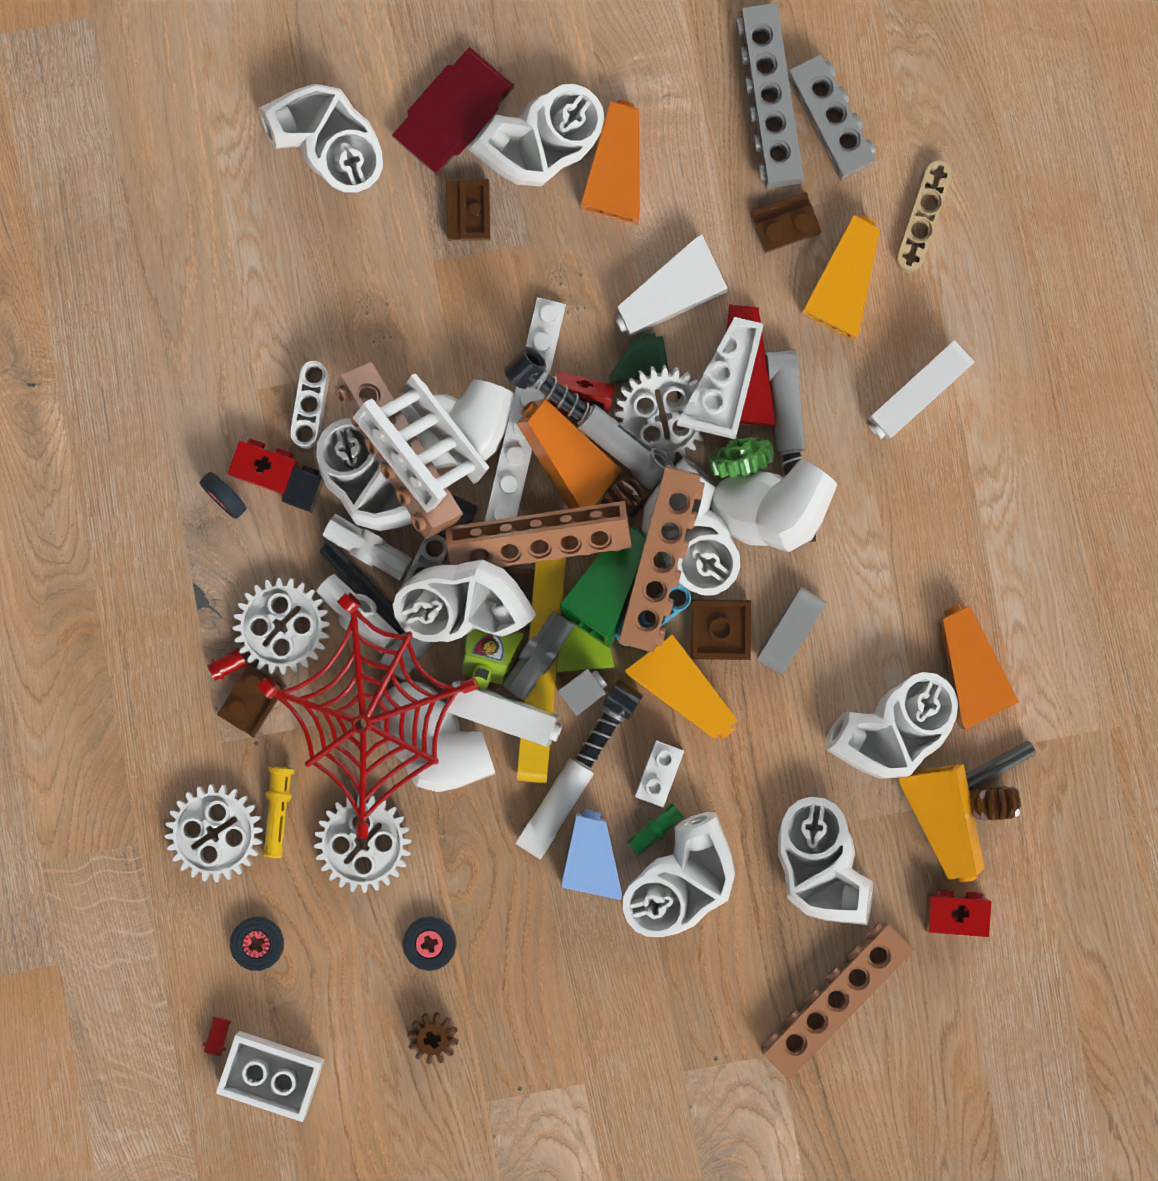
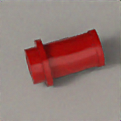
M239 648L216 661L213 658L211 660L212 663L207 665L215 681L218 679L223 681L225 680L224 676L247 665L243 654L239 652Z
M216 1016L212 1017L207 1041L203 1042L205 1053L221 1056L222 1051H226L224 1044L231 1020Z

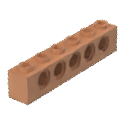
M369 362L342 374L334 387L336 397L349 411L353 426L360 430L364 436L365 444L370 454L375 455L379 461L381 472L384 478L390 481L395 488L399 503L405 506L410 513L414 528L427 539L454 526L463 513L448 488L443 489L447 495L437 507L426 513L353 419L363 404L360 397L368 400L372 398L380 408L394 400L373 363ZM401 410L388 417L397 431H401L409 426ZM416 436L406 441L416 455L425 451ZM432 461L425 465L435 479L441 477Z
M665 465L619 639L620 644L654 652L656 645L662 646L666 631L665 628H661L663 616H670L674 601L669 599L671 587H678L681 570L676 569L679 558L685 559L689 546V541L684 540L687 528L693 530L697 512L692 511L694 500H701L705 486L704 482H700L701 474ZM675 493H682L687 498V504L681 509H675L670 505V497ZM668 522L675 523L679 527L678 535L674 538L665 537L661 530L664 524ZM659 552H666L671 556L672 561L666 567H659L654 562V556ZM651 581H658L663 585L664 590L660 595L652 596L646 590L647 584ZM644 610H650L655 614L656 620L650 625H644L639 621V614Z
M625 501L457 525L446 529V547L450 565L485 560L496 566L503 567L632 548Z
M884 922L882 926L879 923L873 926L866 934L869 939L861 947L859 945L853 947L845 957L848 961L840 969L837 966L833 968L825 977L827 983L820 990L817 988L813 989L804 999L806 1005L799 1012L793 1010L783 1021L786 1026L778 1034L775 1031L772 1032L762 1043L764 1049L761 1051L762 1054L788 1080L806 1064L915 950L887 922ZM875 947H881L885 952L883 960L878 963L871 962L869 958L871 950ZM854 969H861L864 973V978L859 984H851L849 982V974ZM833 991H841L843 993V1001L837 1006L828 1004V996ZM814 1012L820 1013L823 1018L822 1023L815 1028L809 1027L807 1025L808 1016ZM797 1034L801 1036L802 1043L797 1049L786 1047V1040L790 1035Z

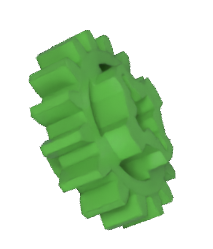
M749 437L747 439L736 438L727 441L725 447H717V452L710 453L711 457L708 460L714 476L720 474V478L726 476L730 478L735 476L749 477L756 474L758 468H766L767 463H772L775 455L772 443L769 440L763 441L761 437L755 440V438Z

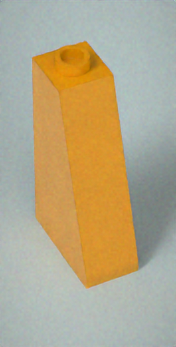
M853 215L801 313L852 341L856 339L860 332L880 228L875 226L876 222L864 215H860V217Z
M673 634L663 641L662 646H656L654 652L647 653L624 671L627 676L711 738L715 739L719 736L722 740L736 730L733 724L738 720Z
M964 764L915 770L910 776L899 777L900 786L947 878H958L959 882L977 879L976 876L985 867L976 822L971 810V797Z

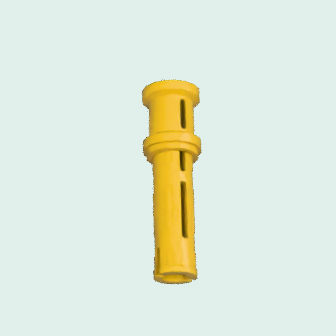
M268 766L270 781L269 790L265 792V797L269 802L263 857L282 858L287 802H290V799H292V794L289 792L290 781L295 769Z

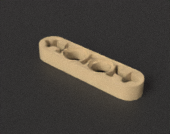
M937 160L932 162L924 172L896 257L897 266L906 273L917 271L924 262L952 178L951 167L944 161ZM937 168L942 169V175L946 176V178L940 179L936 187L937 190L925 188V184L931 187L934 180V175L930 174V171L935 172ZM931 195L936 199L937 206L934 210L927 211L923 209L920 203L923 196ZM915 223L924 224L928 230L927 236L922 239L914 237L911 232L912 225ZM912 244L923 245V249L917 247L914 253V258L918 260V263L913 262L911 266L906 265V259L902 258V256L910 252Z

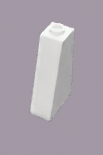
M703 235L696 237L617 307L619 315L615 316V320L622 333L627 331L629 337H632L726 293L727 286Z
M954 340L868 419L872 423L869 428L879 439L884 437L889 441L975 362Z
M459 680V681L453 682L452 686H453V687L460 686V682H463V681H466V680ZM488 688L477 689L466 694L463 692L458 693L447 710V713L546 747L551 744L552 740L555 742L558 740L562 724L558 723L559 715Z

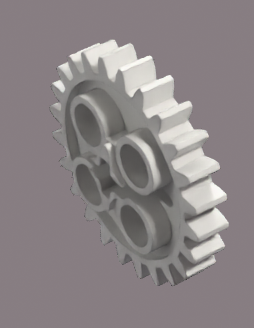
M663 365L661 373H656L654 367H650L649 376L639 371L640 380L638 382L630 377L631 388L621 387V392L625 398H616V403L622 407L614 410V415L621 418L617 422L651 449L658 448L666 455H669L672 462L675 460L676 452H679L682 457H686L684 448L689 447L695 451L694 439L703 441L704 438L698 430L685 428L677 431L672 426L684 412L699 381L696 379L689 383L690 374L688 372L679 377L678 367H675L671 374L668 373L666 365ZM656 389H659L661 392L670 432L669 439L664 437L655 396ZM671 391H679L682 396L677 402H669L666 400L667 394ZM641 398H650L653 401L652 405L647 409L639 408L637 403ZM649 426H655L659 429L658 433L653 437H647L643 434L644 430Z
M282 578L277 579L276 586H273L269 580H265L266 589L262 590L261 587L255 585V596L245 593L249 601L248 604L238 603V606L243 610V614H235L233 616L241 621V625L232 627L233 630L241 632V636L237 637L235 642H244L245 646L239 652L242 654L251 653L248 658L249 663L257 659L259 660L257 669L262 670L268 664L270 674H273L276 668L279 667L281 674L286 675L287 667L290 666L293 672L297 673L298 663L308 668V657L315 660L319 659L315 653L316 648L325 650L326 647L320 643L321 638L326 639L330 637V635L322 631L323 628L331 626V623L322 621V617L326 616L329 612L327 610L319 611L318 607L324 601L322 599L312 600L316 593L315 590H311L307 594L304 593L306 584L301 583L296 589L294 579H290L287 586H284ZM284 597L288 601V609L284 613L278 614L274 610V602L277 598ZM300 606V611L286 623L288 631L286 633L278 632L270 644L264 647L263 642L278 628L275 624L276 621H285L294 608ZM301 617L308 618L311 624L309 631L304 634L298 633L295 628L296 621ZM259 619H264L268 624V630L262 636L256 635L253 630L254 623ZM281 639H286L290 643V651L285 656L278 655L275 650L276 643Z
M211 784L208 787V793H205L202 787H198L197 797L191 792H187V803L181 800L176 802L181 810L170 811V814L175 818V822H167L166 826L172 828L173 833L165 835V838L172 839L174 844L170 845L167 850L177 851L178 854L172 859L173 862L182 859L184 863L180 870L184 871L191 867L192 878L198 875L199 872H202V881H207L210 874H213L214 881L219 882L221 873H223L226 879L230 880L232 879V869L239 875L242 874L243 870L240 864L243 863L246 866H251L252 862L248 856L259 855V852L253 846L263 843L261 839L256 838V834L264 831V828L255 827V822L259 821L261 816L252 817L251 812L254 811L256 805L246 807L245 803L248 796L246 795L238 800L236 798L238 794L237 789L227 794L226 785H222L219 792H216L214 784ZM215 804L222 805L226 810L225 818L222 821L214 819L211 814ZM233 817L237 818V822L218 834L219 840L212 838L197 849L192 848L195 842L210 834V826L214 829L220 827ZM190 821H196L200 825L201 832L198 837H192L187 833V825ZM231 829H237L241 832L243 840L240 845H233L229 842L228 834ZM206 846H212L216 849L217 859L214 862H208L204 859L203 851Z
M371 796L369 802L366 803V812L376 802L375 796ZM347 798V807L337 802L335 805L338 812L335 813L327 810L326 814L330 820L319 821V824L325 830L315 832L317 837L322 838V842L315 844L314 848L322 849L323 851L322 854L316 857V860L326 861V864L321 868L322 871L328 869L333 871L329 877L330 881L337 876L341 878L340 888L349 882L351 892L355 891L358 884L361 885L363 893L367 892L369 884H372L373 888L377 891L380 887V880L388 886L391 884L388 875L391 874L398 878L400 874L396 867L407 866L401 857L411 855L410 851L404 849V845L411 843L412 839L403 837V834L408 832L410 828L400 827L399 824L405 817L395 818L393 815L397 807H393L389 811L386 810L387 800H385L368 817L370 820L368 834L377 823L382 824L381 829L367 843L370 849L364 848L360 850L349 864H345L344 860L359 844L356 840V826L354 824L357 814ZM386 834L392 839L390 850L383 851L378 848L376 840L379 835ZM339 836L347 838L350 843L349 850L345 853L338 852L334 847V841ZM363 856L370 859L372 863L370 872L362 873L357 869L356 861L359 857Z

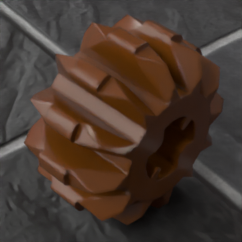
M625 476L611 487L600 504L625 501L629 522L643 508L644 503L648 499L649 491L634 477Z
M1013 786L974 789L971 791L970 801L973 817L984 821L1016 818L1020 815L1021 807L1019 790Z
M435 1012L433 1021H430L429 1015L424 1013L422 1015L424 1025L414 1020L412 1025L418 1031H409L407 1035L409 1038L417 1039V1041L411 1042L408 1046L410 1050L420 1048L415 1058L419 1060L424 1053L428 1054L427 1064L432 1063L433 1055H436L439 1063L444 1062L442 1051L448 1056H452L454 1051L448 1045H458L459 1042L457 1038L449 1037L458 1031L457 1027L446 1028L451 1021L449 1017H446L442 1023L438 1022L440 1018L439 1012ZM429 1031H432L434 1035L439 1034L441 1036L437 1041V1045H434L432 1041H426L425 1038H428Z

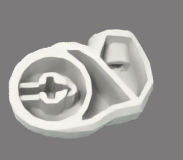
M313 84L295 89L258 108L262 128L273 149L300 148L305 163L332 188L344 193H358L368 189L378 180L383 168L379 140L370 122L352 107L341 89Z
M344 418L328 426L322 432L317 442L316 457L319 471L326 487L342 501L354 523L358 526L378 531L400 528L411 524L410 513L405 506L399 503L395 488L390 481L384 478L379 461L375 455L370 454L366 447L364 436L360 430L353 426L351 419Z
M808 797L798 800L788 808L782 820L778 836V857L785 872L787 899L809 917L832 922L868 925L872 905L873 882L852 869L855 848L844 814L836 804L825 798Z
M715 812L697 814L678 823L674 829L675 846L673 855L657 858L644 869L641 875L629 884L623 896V912L626 921L636 932L646 937H665L678 934L694 927L709 911L728 901L735 877V868L729 845Z

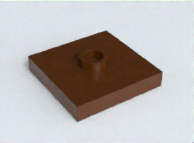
M691 599V659L751 660V600Z

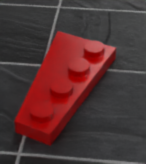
M729 304L726 332L734 317L761 323L759 307ZM761 333L739 424L775 428L763 334Z

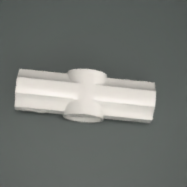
M334 514L332 519H330L322 535L336 545L350 551V555L371 567L374 565L399 581L405 575L413 560L409 555L388 545L387 541L365 528L357 527L337 514Z
M335 574L329 576L317 589V595L340 615L339 622L345 630L348 628L351 616L337 601L345 593L347 595L352 593L361 604L358 610L367 620L386 632L398 634L375 612L376 605L372 599L363 594H355ZM357 617L359 634L368 641L388 649L397 640L373 631Z

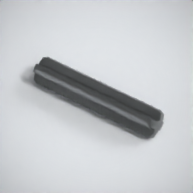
M1025 741L966 773L969 791L1035 756L1036 751L1032 743Z

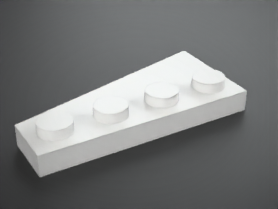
M734 317L713 359L707 366L701 381L689 399V403L677 421L678 426L736 439L764 324Z

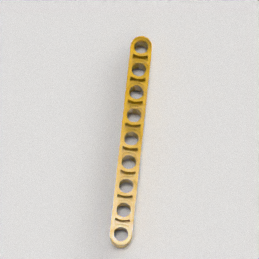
M566 557L558 560L537 561L535 563L532 607L536 615L530 621L529 641L533 636H537L553 611L561 615L560 604L563 601ZM558 657L546 674L541 675L528 697L525 698V703L553 713ZM520 738L517 781L547 784L550 745L546 747Z

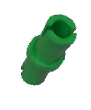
M671 803L656 818L647 820V825L628 839L627 843L639 856L658 839L662 840L665 837L664 834L682 820L684 816Z

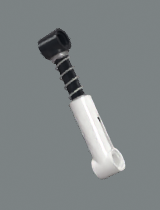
M617 680L603 703L606 706L602 710L603 716L601 719H597L598 724L594 730L590 731L591 735L588 740L582 742L583 748L579 754H575L576 759L569 758L554 784L515 843L517 846L541 860L574 804L593 777L592 765L594 762L599 761L598 756L601 751L606 750L605 745L609 738H613L612 733L616 727H620L623 720L630 718L643 697L642 693L623 681Z

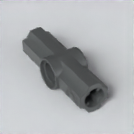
M553 611L537 636H533L519 656V662L502 686L522 700H525L541 675H545L559 655L558 650L575 625Z

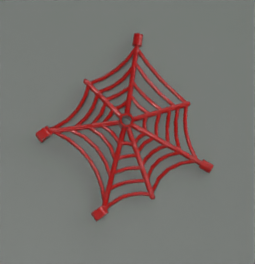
M345 593L337 603L350 613L351 619L342 642L328 663L312 677L296 686L280 691L278 684L269 677L268 679L264 678L256 687L266 697L278 699L293 713L305 734L310 759L305 762V766L310 767L314 765L327 774L341 788L359 818V822H356V838H368V822H366V819L376 808L402 785L430 766L439 763L437 758V739L448 708L458 693L463 692L466 694L479 689L476 678L460 682V686L457 687L436 680L425 672L416 659L410 641L413 636L412 632L408 631L406 635L386 632L374 626L358 610L361 604L352 593L348 595ZM357 617L373 631L385 637L403 640L398 650L378 646L361 636L358 631ZM352 631L353 651L344 668L330 683L316 692L300 697L288 694L312 683L325 673L341 654ZM359 640L377 651L395 655L390 666L373 662L361 655ZM406 647H408L411 660L419 672L436 686L447 689L446 691L433 694L423 690L413 682L406 671L402 657ZM353 660L355 661L354 676L348 687L336 698L322 704L307 700L319 696L333 687L348 671ZM361 660L372 667L386 670L387 672L383 679L378 680L362 673ZM398 663L407 682L418 692L428 697L417 700L403 690L394 674ZM390 678L397 690L412 703L400 706L391 698L386 689ZM363 679L379 685L376 693H364ZM355 682L357 683V695L348 704L336 710L328 708V706L339 702L351 691ZM383 693H384V695H385L387 701H388L395 709L389 710V709L383 704V702H382V700H381V696H382ZM449 697L436 723L432 741V755L427 753L426 737L429 718L435 702ZM365 698L372 699L367 710L365 709ZM288 701L303 705L314 720L322 750L314 755L311 738L304 721ZM358 701V716L354 717L343 713V711L351 708ZM378 703L384 713L372 716ZM429 704L424 717L421 750L417 748L419 712L421 706ZM312 709L322 712L330 726L333 742L327 746L320 722ZM415 709L411 745L405 742L403 726L405 712ZM400 714V738L389 733L390 718ZM329 715L336 718L342 729L343 734L338 738L335 726ZM342 719L351 722L352 728L347 731ZM362 719L366 722L365 728L361 725ZM384 720V730L375 726V723ZM368 731H372L384 738L367 750ZM356 732L360 733V743L352 736ZM347 739L353 742L360 750V762L350 752L341 747L340 744ZM389 741L399 745V747L383 755L366 769V758L376 748ZM337 749L346 755L360 769V783L357 782L353 773L329 752ZM404 749L415 754L397 765L366 793V776L374 768ZM326 756L339 765L350 777L359 793V808L344 784L331 771L319 764L318 760ZM420 757L429 761L396 783L366 812V800L384 782Z

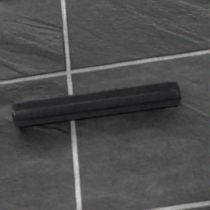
M329 541L322 546L320 554L359 594L372 599L376 605V611L396 632L402 634L404 630L395 618L393 604L333 542Z

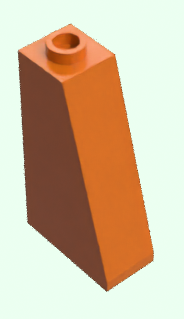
M618 100L617 103L610 101L582 198L581 209L638 225L640 218L639 109L634 108L635 105L629 101Z
M546 399L528 402L521 410L520 414L522 417L516 424L569 509L596 505L622 469Z
M959 603L945 610L946 617L940 619L939 622L951 686L955 690L958 700V724L961 729H967L1019 703L971 607L966 606L962 608Z

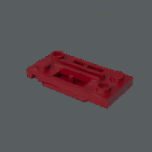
M469 46L454 65H447L407 111L408 117L392 134V138L437 176L454 156H459L498 112L499 105L514 89V84Z

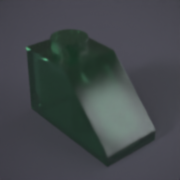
M656 333L639 335L638 340L632 342L609 375V383L629 382L630 377L640 380L639 371L649 376L650 367L652 366L656 373H661L663 365H666L669 373L663 336L656 337Z

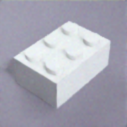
M239 1031L234 1037L216 1094L303 1122L325 1059Z

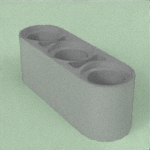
M800 587L756 660L782 676L822 612L826 601Z

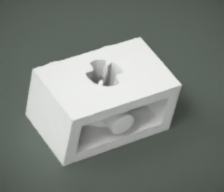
M655 740L634 796L664 807L684 750Z

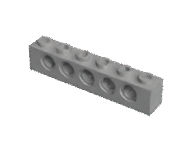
M777 3L744 7L741 10L740 18H736L738 36L743 35L745 46L740 47L741 60L743 65H748L749 76H745V87L747 94L752 93L754 104L749 105L751 123L756 122L758 134H754L753 138L755 151H761L762 163H758L760 181H765L766 189L801 184L804 176ZM756 33H763L768 41L765 44H757L753 41L752 36ZM760 62H767L771 65L772 71L766 74L761 73L756 65ZM772 91L777 99L771 103L765 102L761 97V93ZM771 119L777 120L781 125V129L777 132L769 131L765 123ZM775 148L781 149L785 153L786 158L782 161H775L771 158L770 151Z

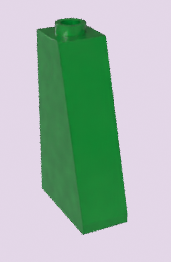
M629 527L632 548L601 552L560 604L561 616L608 648L614 642L629 603L646 541V536L637 527Z

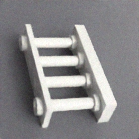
M415 373L411 375L400 390L403 395L381 408L371 398L362 404L353 419L422 508L428 513L435 509L447 495L443 490L444 488L465 475L475 484L490 467L435 399L428 386ZM411 404L422 418L401 431H397L388 417ZM430 428L440 442L421 454L416 455L406 441ZM448 451L459 466L435 479L425 465Z

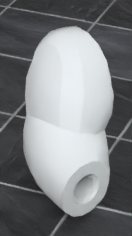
M562 84L549 93L540 95L528 103L519 118L494 115L472 141L468 150L496 173L517 185L542 186L561 169L580 161L593 147L601 133L605 120L603 107L597 96L587 88L577 84Z
M473 379L459 399L447 394H432L475 450L483 456L485 462L497 453L506 431L515 395L512 391L490 382ZM411 404L401 410L409 425L422 418ZM430 428L416 435L425 451L440 442ZM448 451L432 461L436 469L459 466Z
M683 457L675 465V468L701 474L700 482H704L705 486L701 500H694L692 511L697 512L693 530L688 528L686 530L684 540L689 541L685 559L679 558L676 569L681 570L679 584L701 595H716L728 589L736 580L740 570V554L724 520L710 510L716 484L695 463ZM661 482L655 487L644 504L641 530L646 537ZM675 493L670 497L669 502L673 508L681 509L687 504V498L682 493ZM673 522L664 524L661 529L663 535L667 538H674L679 533V527ZM666 552L658 553L663 567L668 566L672 561L671 556Z
M799 460L784 478L779 474L758 471L749 477L735 476L730 478L727 476L716 486L710 507L712 512L724 520L733 538L748 545L771 546L790 552L813 539L823 523L837 483L818 467L805 460Z
M485 560L471 561L459 565H437L423 569L398 590L393 602L394 615L400 627L405 632H412V637L424 642H450L462 638L473 629L503 637L523 628L536 615V612L516 581L503 568Z
M922 672L912 675L899 686L892 688L880 699L874 714L843 713L831 727L824 742V749L857 770L878 779L910 776L925 757L942 746L951 732L958 710L955 690L947 680L937 674Z
M407 681L399 683L403 690L417 700L428 697L414 689ZM413 681L423 690L438 694L433 687L420 681ZM395 686L388 691L391 698L398 705L404 706L412 703ZM384 695L382 699L383 704L389 710L395 709ZM443 699L435 702L429 718L426 737L427 753L432 755V741L436 723L446 704V701ZM429 704L421 706L419 712L417 748L421 750L424 717ZM415 709L405 712L403 726L405 742L411 745ZM446 712L437 739V758L439 763L430 766L412 778V781L417 787L443 792L461 788L494 775L495 770L482 732L460 731L458 716ZM400 714L391 717L389 721V733L400 738ZM381 720V729L384 730V720ZM391 741L386 743L389 751L399 747V745ZM404 749L394 756L399 761L404 762L415 754ZM420 757L405 766L408 774L429 761Z

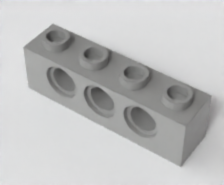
M820 54L789 70L788 77L840 181L872 166L875 161L876 150L870 139L865 140L861 132L863 125L857 113H851L847 105L849 98L845 89L842 86L838 88L833 78L836 76L831 62L829 60L824 61ZM823 85L826 87L828 94L822 97L814 94L812 87ZM828 111L838 112L841 116V121L837 123L830 122L826 117V113ZM850 137L854 141L855 147L845 149L840 145L839 139Z
M587 669L558 690V692L577 716L606 694L603 688L607 684L597 671L591 674Z

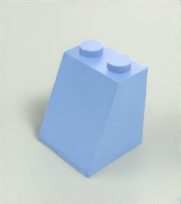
M583 809V814L576 813L561 887L621 900L622 892L606 819H601L600 812Z

